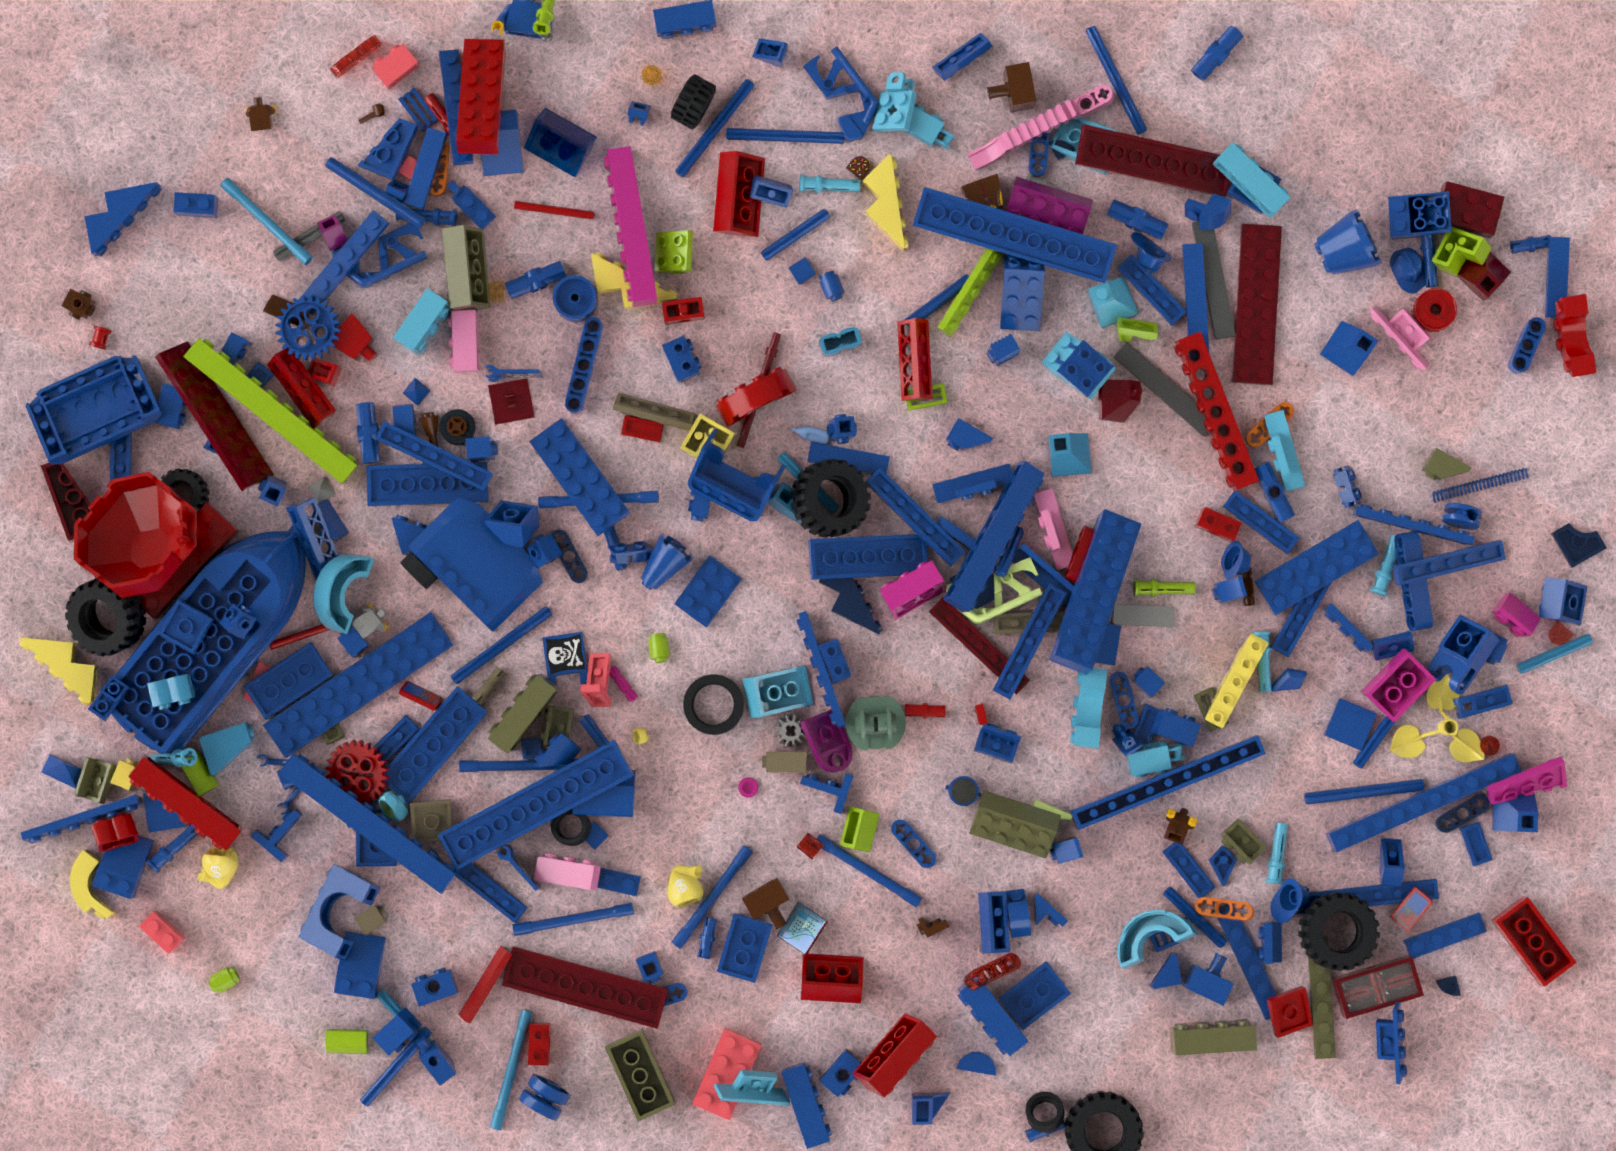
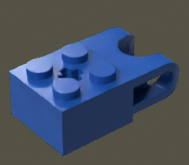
M1459 615L1438 646L1439 650L1426 670L1436 678V682L1441 681L1446 674L1453 673L1449 686L1453 692L1463 694L1500 640L1491 630Z

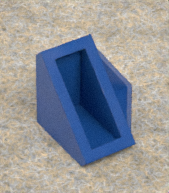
M951 1092L912 1093V1125H932L933 1118Z

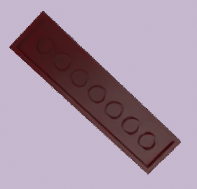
M1085 124L1081 127L1075 165L1210 195L1216 194L1222 197L1227 196L1229 179L1212 164L1220 154Z
M1241 224L1232 383L1273 385L1282 226Z
M184 342L158 353L155 356L156 360L241 491L259 484L262 479L266 480L268 474L273 476L274 473L215 382L183 357L191 348L189 342Z
M512 947V956L508 962L502 986L658 1029L669 989L519 947Z

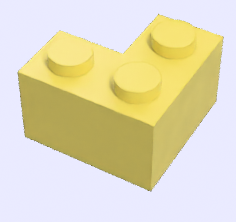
M699 414L680 450L697 459L703 445L715 428L718 431L713 444L720 447L723 452H726L735 437V433Z

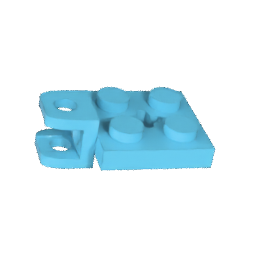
M903 72L891 73L885 88L888 92H880L872 127L875 132L909 131L917 93L914 92V80L906 79V75ZM899 78L898 82L894 83V80Z

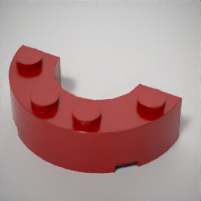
M1586 294L1560 298L1555 303L1556 319L1553 320V327L1558 334V339H1556L1555 343L1557 351H1561L1564 371L1572 377L1597 373L1594 353L1589 346L1586 334V316L1589 314Z
M778 367L765 377L763 374H760L752 379L753 383L747 386L745 383L734 388L735 393L719 398L716 408L726 427L741 421L759 408L797 391L787 370Z

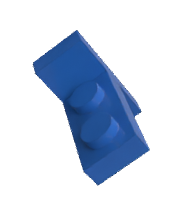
M808 773L806 777L802 776L800 784L838 796L833 812L842 813L853 775L845 773L841 788L837 787L838 783L826 780V783L819 782V777Z
M297 809L289 810L283 816L284 822L280 827L276 825L269 833L270 838L259 829L255 830L251 837L276 859L284 862L289 855L278 847L277 844L303 814Z

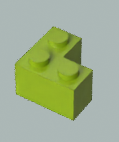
M1451 227L1452 232L1446 233L1432 262L1440 271L1457 277L1466 259L1483 265L1492 247L1482 237Z

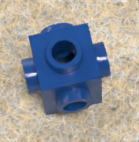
M838 414L827 424V434L830 436V440L837 441V444L849 443V440L856 436L857 425L854 421V416Z
M233 603L225 612L219 624L228 632L244 639L249 630L252 629L256 618L251 614L252 610L242 604L239 607Z

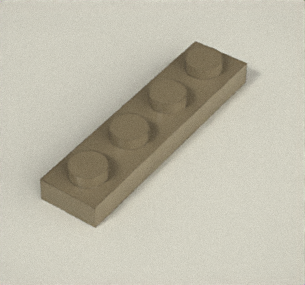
M619 392L613 406V410L620 413L630 414L641 419L652 420L688 431L691 430L696 414Z
M1065 611L1055 614L1046 632H1059ZM1005 613L994 617V633H1023L1033 613Z

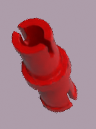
M923 703V705L905 704V717L918 716L923 717V719H927V717L945 718L946 705H928V703Z

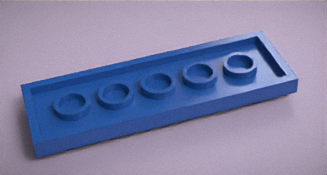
M562 418L529 441L597 536H600L630 514L627 507Z
M471 462L488 471L487 462ZM428 464L366 466L368 506L450 504L457 497L475 503L489 502L488 486L484 492Z
M1357 520L1254 582L1274 616L1379 555L1360 521Z
M917 534L808 540L811 580L901 576L907 571L911 573L916 570L917 566L922 562H928L927 543Z
M457 686L388 766L390 769L385 771V774L389 775L390 778L384 780L388 783V787L397 795H402L405 802L410 804L487 715L488 711Z

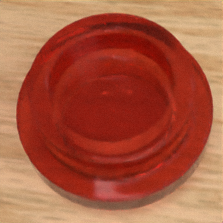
M1485 736L1480 741V749L1487 756L1495 755L1500 748L1498 739L1493 736Z

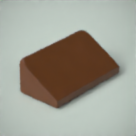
M272 294L263 312L277 318V316L284 315L281 308L288 309L287 302L291 305L294 303ZM301 312V318L305 321L304 313ZM293 319L291 324L298 327L299 319Z

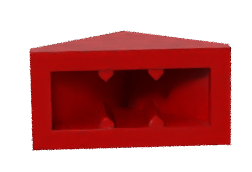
M316 358L315 361L311 360L307 371L313 379L335 387L342 368L336 364Z

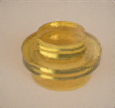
M654 65L646 66L641 73L642 80L647 85L657 84L661 80L660 69Z

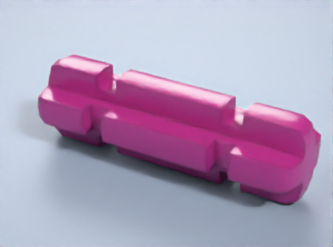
M616 666L610 668V677L614 678V682L622 693L626 694L625 697L628 701L632 702L638 697L634 689H631V685L620 674L619 669Z

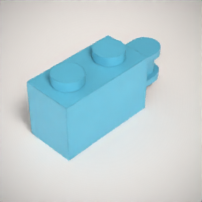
M915 104L909 131L904 132L930 147L936 143L948 150L950 148L949 144L951 140L955 139V136L943 129L944 123L942 118L935 114H927L922 106ZM939 134L944 135V138H943L942 141L939 140V139H937V137L939 136Z
M1163 740L1142 745L1135 753L1126 756L1130 774L1132 777L1142 778L1147 776L1148 773L1155 772L1160 774L1166 772L1167 769L1172 768L1171 762L1185 759V755L1182 754L1181 750L1183 744L1167 746ZM1174 751V755L1169 756V752Z

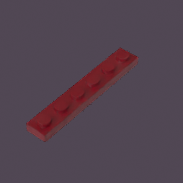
M942 597L929 613L999 678L1008 658L956 609L945 602ZM1025 674L1014 692L1016 695L1030 681Z

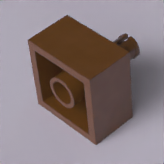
M1029 62L1005 66L1003 73L1004 84L987 87L989 100L1007 96L1010 113L1033 109L1036 104V95Z
M778 877L742 897L754 920L763 914H768L776 930L787 924L778 907L788 901L789 897Z

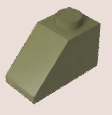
M1435 448L1431 452L1422 471L1426 473L1425 476L1436 481V479L1441 480L1469 472L1472 467Z

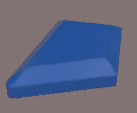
M1287 668L1271 685L1272 691L1300 689L1307 676V672Z
M1222 845L1208 860L1221 885L1225 886L1237 859Z

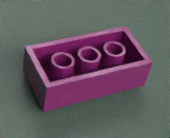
M1016 176L1006 211L1083 234L1093 200Z

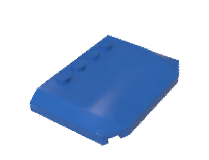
M113 356L40 389L36 393L37 397L30 404L27 403L25 405L50 465L64 464L155 423L160 418L162 412L137 356H132L133 358Z
M457 497L407 547L493 632L543 581L534 560L522 547L504 544L485 525L484 520L488 517L489 513L480 504Z

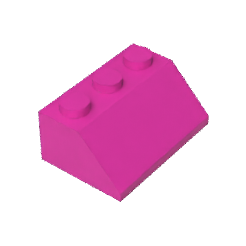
M931 560L930 562H922L917 566L916 570L911 573L910 571L903 573L899 577L900 579L884 584L882 589L879 590L894 620H897L945 592L946 585Z
M1403 648L1361 692L1392 722H1395L1433 684L1436 678Z

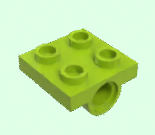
M693 231L656 232L655 272L685 274L687 271H691Z

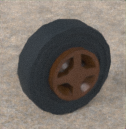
M453 409L447 412L441 418L439 425L442 437L448 443L454 445L465 444V439L472 438L476 430L473 417L467 411L461 409Z

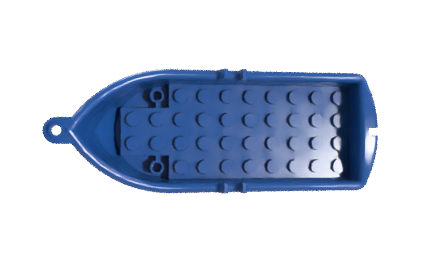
M294 526L288 531L255 534L227 546L203 567L178 597V599L214 618L195 654L158 635L175 605V601L115 674L114 677L129 688L111 715L128 733L134 730L137 733L134 736L135 739L161 754L172 753L176 749L184 750L239 681L248 675V670L252 665L257 664V659L288 623L301 597L306 570L305 553ZM233 603L239 607L242 604L252 610L251 614L256 618L252 629L249 630L244 639L228 632L219 624L225 612ZM190 674L195 698L190 699L191 703L179 705L178 702L171 703V708L159 710V707L152 706L147 683Z

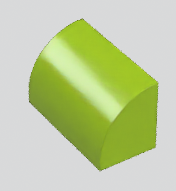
M197 751L196 763L193 766L184 765L182 769L197 795L203 796L220 785L215 776L210 775L207 762L201 752Z
M849 806L840 845L870 853L880 814Z
M327 1029L325 1038L326 1052L368 1054L369 1030Z

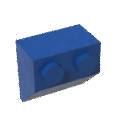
M503 500L497 504L484 520L485 525L504 544L515 547H524L540 527L538 506Z
M1545 577V583L1542 588V601L1539 606V617L1581 625L1588 586L1566 579Z

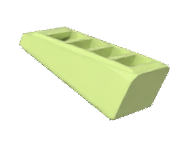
M1033 801L1032 806L1061 815L1060 820L1067 821L1072 819V815L1041 801Z

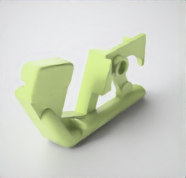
M1026 558L1011 565L1004 578L998 577L996 572L993 574L995 608H979L970 610V612L958 611L973 623L982 624L991 618L1002 615L1006 611L1042 596L1040 588L1030 591L1029 587L1022 585L1012 575L1019 571H1029L1038 576L1031 558ZM1001 581L1019 593V597L1002 604ZM948 584V585L946 586V593H947L949 587L951 586V584Z

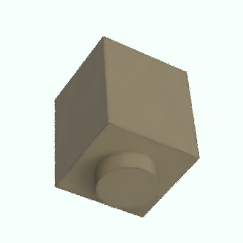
M376 904L354 919L364 935H367L386 923L387 919L385 917L388 915L382 906L378 907Z

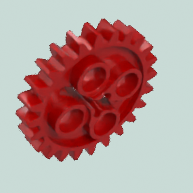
M352 740L350 744L347 741L343 743V747L340 745L336 747L337 751L331 752L333 758L327 759L331 766L325 767L326 770L330 771V774L325 777L336 779L342 784L340 788L345 792L349 789L358 796L356 800L361 804L365 801L371 803L373 802L372 798L376 800L379 798L378 794L385 792L382 787L388 786V783L384 780L390 778L389 775L385 774V771L390 768L384 767L388 760L381 759L384 754L383 752L376 753L377 746L371 749V742L364 745L363 740L358 741V743L356 740ZM347 757L352 760L351 766L346 762ZM366 760L371 763L370 769L365 765ZM341 769L347 770V771H354V770H356L357 772H342ZM358 773H373L374 777L368 774L359 775ZM345 776L349 778L350 785L344 782ZM363 780L368 781L369 788L364 786Z

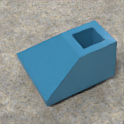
M1067 433L1048 436L1051 477L1092 473L1088 433Z

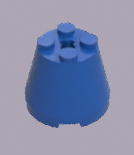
M1358 209L1345 215L1317 238V242L1314 243L1318 254H1323L1325 261L1322 263L1327 273L1332 272L1335 275L1382 264L1380 257L1375 256L1378 253L1366 224L1363 220L1358 219L1361 216Z

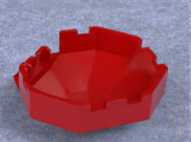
M150 472L112 479L107 485L109 488L102 497L98 495L88 507L89 513L83 519L79 517L74 523V560L121 598L159 591L197 546V509L183 500L173 489L164 482H161Z

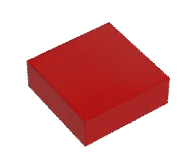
M983 704L975 705L978 723L980 725L988 723Z

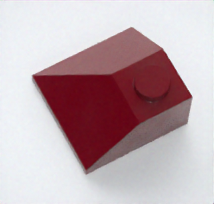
M1107 379L1098 390L1099 420L1124 423L1141 402V381Z

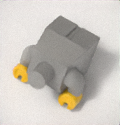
M372 604L364 607V614L351 623L363 639L371 636L376 630L385 632L389 628L382 618L387 614L386 610L383 607L376 610L374 607L372 608Z

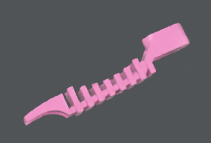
M1107 85L1098 86L1071 101H1065V104H1058L1056 108L1049 109L1046 113H1041L1037 115L1038 117L1031 118L1026 123L1019 124L1020 126L1017 128L1013 127L1011 131L1002 133L1001 136L995 137L986 145L967 155L974 169L978 170L1007 156L1006 151L1010 150L1013 153L1016 151V146L1019 145L1021 148L1025 146L1024 142L1028 141L1030 143L1034 141V137L1037 136L1039 138L1042 136V133L1051 132L1050 129L1053 127L1059 128V124L1063 122L1066 125L1072 119L1075 120L1091 115L1109 106L1114 100L1113 91ZM1102 92L1107 94V99L1102 97ZM1086 100L1092 102L1089 109L1081 107L1082 103Z

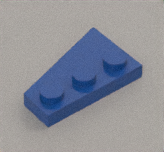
M399 118L385 133L381 142L369 151L370 154L364 161L361 160L358 166L395 181L419 127L416 124Z

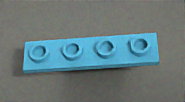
M1284 410L1264 415L1271 439L1268 441L1271 453H1275L1276 460H1273L1276 472L1280 471L1286 492L1304 487V479Z
M741 1070L733 1084L715 1083L714 1085L721 1101L775 1105L790 1104L783 1088H772L778 1079L775 1072Z

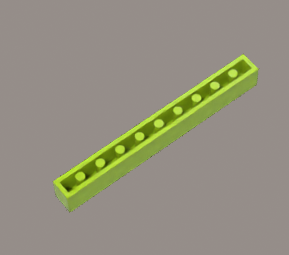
M198 338L183 356L341 484L347 480L358 466L355 464L357 459L348 452L346 455L340 452L339 449L341 447L333 440L330 442L323 438L325 434L317 427L314 430L309 427V421L301 414L298 417L292 413L294 409L286 402L283 404L276 400L278 396L270 389L267 391L263 390L260 387L262 383L255 377L248 378L244 374L246 372L244 368L239 364L232 365L229 362V356L222 351L217 353L212 349L215 345L205 338L202 341Z

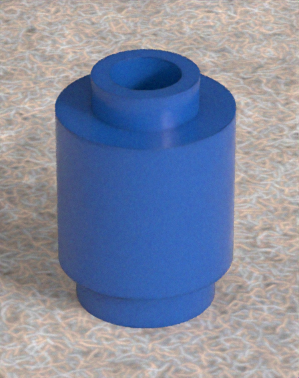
M834 270L820 275L821 281L819 283L826 300L831 299L834 302L841 299L845 291L838 274H835Z
M1497 634L1495 635L1500 641L1486 660L1487 663L1492 665L1495 662L1500 663L1508 647V640Z

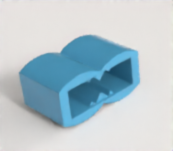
M851 327L842 330L839 334L831 333L820 338L819 344L823 356L831 357L839 354L842 350L851 351L858 348L862 344L858 328Z
M190 674L147 683L152 706L159 707V710L171 708V703L178 702L179 705L191 703V698H195Z

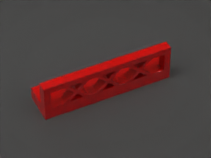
M920 318L897 321L901 401L933 399L929 322L927 319ZM910 324V332L906 336L904 325ZM908 344L911 346V352L909 355L906 354V347L908 346ZM909 364L912 366V372L910 375L907 374V367ZM910 384L913 386V395H908Z
M289 349L282 350L272 357L267 366L304 417L309 421L312 428L315 429L324 419L333 415L336 409L301 361L295 358V353L289 355Z

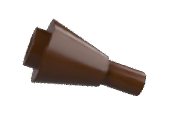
M434 412L424 413L422 418H419V421L429 438V443L438 447L436 437L438 415H434Z

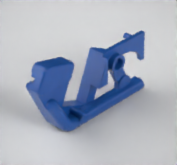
M838 46L831 50L836 59L832 63V68L827 78L822 80L818 73L817 61L820 58L819 55L806 63L803 68L821 90L826 100L860 92L864 111L838 118V124L844 133L846 141L853 142L861 140L865 135L876 113L878 100ZM844 69L855 84L833 89L839 71Z
M408 223L380 236L378 240L381 271L360 273L359 260L347 277L360 287L369 288L375 283L390 278L393 274L428 259L424 251L415 254L413 250L405 247L397 239L406 234H413L422 240L424 238L419 228ZM387 246L394 248L402 254L405 260L388 267ZM336 248L332 251V259L341 248Z

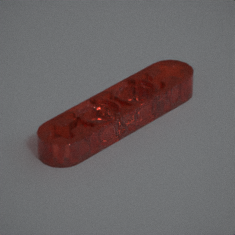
M1008 953L966 974L964 977L965 985L970 990H978L1018 970L1021 967V960L1015 953ZM996 965H998L1001 968L1002 973L999 972ZM984 970L989 974V978L986 977Z

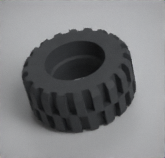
M828 459L809 465L797 475L798 480H795L792 485L795 490L790 494V498L794 501L791 504L792 510L795 509L797 513L794 515L796 520L802 521L801 526L804 529H810L809 533L813 535L819 534L823 538L837 537L857 529L861 525L860 522L866 519L867 514L865 512L870 510L868 500L871 499V493L867 492L868 482L863 481L864 475L862 472H856V466L853 464L847 465L848 463L845 460ZM824 480L835 483L842 492L844 503L842 511L837 517L825 513L818 502V489Z
M96 578L78 586L69 596L70 601L66 603L68 612L65 613V620H68V631L71 630L73 640H77L79 642L78 645L82 649L86 648L88 653H96L97 656L114 655L135 644L139 640V636L144 632V627L142 626L146 625V617H144L146 610L142 606L141 602L143 600L141 596L135 595L121 598ZM98 600L105 602L112 609L116 619L114 632L107 630L99 622L96 615V603Z
M1333 892L1319 896V899L1309 903V908L1304 909V917L1299 921L1301 931H1298V936L1302 938L1300 944L1307 951L1305 954L1312 958L1316 964L1333 970H1352L1355 966L1360 967L1365 964L1364 960L1370 959L1373 956L1371 952L1373 949L1376 950L1378 946L1376 939L1380 938V932H1377V927L1380 925L1379 921L1374 918L1376 913L1368 907L1369 904L1366 901L1360 900L1359 897L1348 893ZM1336 912L1348 914L1353 919L1356 928L1352 944L1345 950L1340 951L1329 948L1322 936L1325 920Z
M1097 1091L1094 1094L1089 1093L1083 1099L1080 1098L1076 1101L1077 1104L1069 1110L1068 1118L1066 1117L1065 1121L1066 1129L1064 1130L1066 1142L1071 1151L1140 1150L1142 1146L1141 1140L1144 1138L1142 1120L1135 1107L1121 1095ZM1100 1112L1114 1114L1119 1118L1123 1126V1135L1120 1142L1108 1150L1094 1148L1089 1144L1085 1135V1127L1088 1120Z

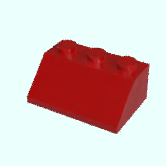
M803 954L801 1000L861 1004L864 957L807 954L806 956Z

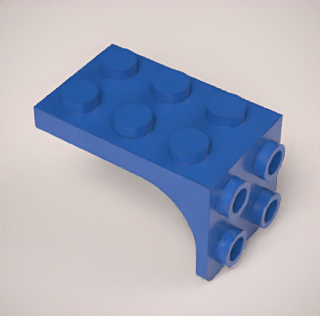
M1012 255L1004 256L1000 329L1040 331L1045 277L1044 265Z

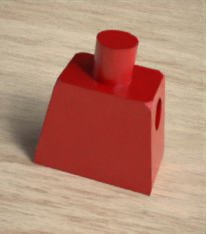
M351 313L338 328L341 332L335 334L339 340H333V343L337 350L355 361L362 355L370 362L377 355V352L370 347L374 339Z

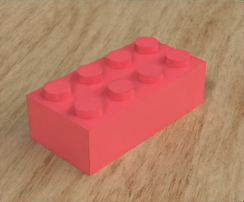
M724 1028L692 1105L730 1120L737 1102L721 1101L714 1085L715 1083L733 1084L741 1070H751L762 1043Z

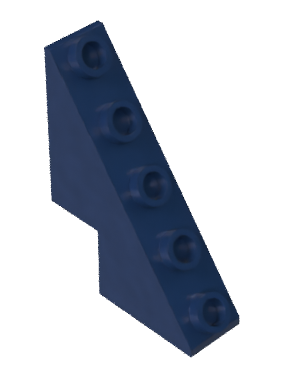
M853 578L819 580L818 583L840 593L831 612L878 635L883 631L879 621H874L871 615L874 611L870 603L865 604L862 598L865 593L861 585L856 586Z

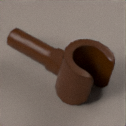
M380 103L372 105L373 112L359 119V123L362 124L371 118L383 116L385 114L384 106Z

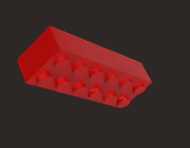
M464 38L456 135L458 154L498 155L506 59L504 40Z
M206 503L197 512L196 548L159 591L138 595L143 600L141 602L142 606L145 607L146 612L154 619H158L203 567L240 532L210 503Z
M146 754L130 772L128 777L132 785L138 789L140 787L144 788L147 791L146 795L154 801L160 800L165 810L171 814L173 811L180 815L178 819L187 826L192 824L196 827L195 832L203 838L209 837L212 840L211 844L217 849L221 850L223 848L227 850L241 833L242 827L202 796H198L194 790Z

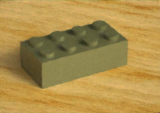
M467 225L443 228L442 242L445 250L444 262L447 271L446 283L448 284V303L450 308L458 310L491 308L483 229Z
M542 673L532 675L525 684L528 686L526 690H522L513 699L515 702L513 707H507L501 715L502 721L497 724L495 723L488 732L491 734L488 740L506 754L513 751L561 689Z
M984 790L974 814L969 834L1047 858L1058 830L1061 815Z
M1247 1019L1235 1020V1024H1230L1227 1021H1215V1025H1209L1207 1022H1195V1026H1189L1187 1023L1174 1024L1175 1027L1170 1028L1171 1052L1175 1055L1257 1050L1256 1027Z
M643 1028L605 1046L637 1121H641L675 1105V1099Z

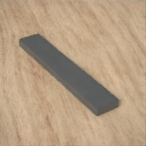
M1192 222L1195 242L1203 243L1205 289L1215 340L1235 337L1236 334L1214 229H1199V222Z
M1126 342L1113 358L1201 436H1204L1207 433L1203 423L1205 417L1203 413L1198 411L1196 402Z

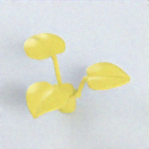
M1446 674L1441 681H1434L1426 693L1428 706L1432 709H1439L1444 717V720L1439 722L1438 729L1419 735V731L1415 726L1403 725L1399 727L1393 735L1390 746L1392 753L1403 758L1416 757L1425 749L1422 738L1440 733L1444 736L1452 735L1454 740L1450 743L1449 750L1455 760L1465 763L1484 760V749L1477 734L1466 728L1458 731L1457 722L1450 719L1444 712V710L1454 709L1456 705H1454L1453 699L1460 697L1459 694L1451 690L1449 675Z

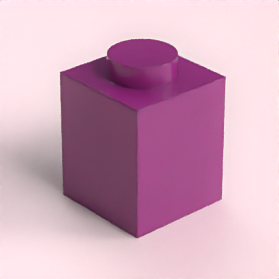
M335 214L317 222L330 251L342 247L348 241Z

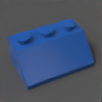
M632 770L634 776L574 807L573 815L633 817L636 770Z

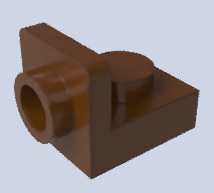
M922 917L918 919L920 923L917 924L921 935L926 934L927 938L949 927L946 920L941 921L940 918L931 921L928 928Z

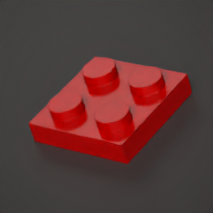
M1300 986L1267 998L1275 1037L1280 1038L1313 1025L1305 987Z

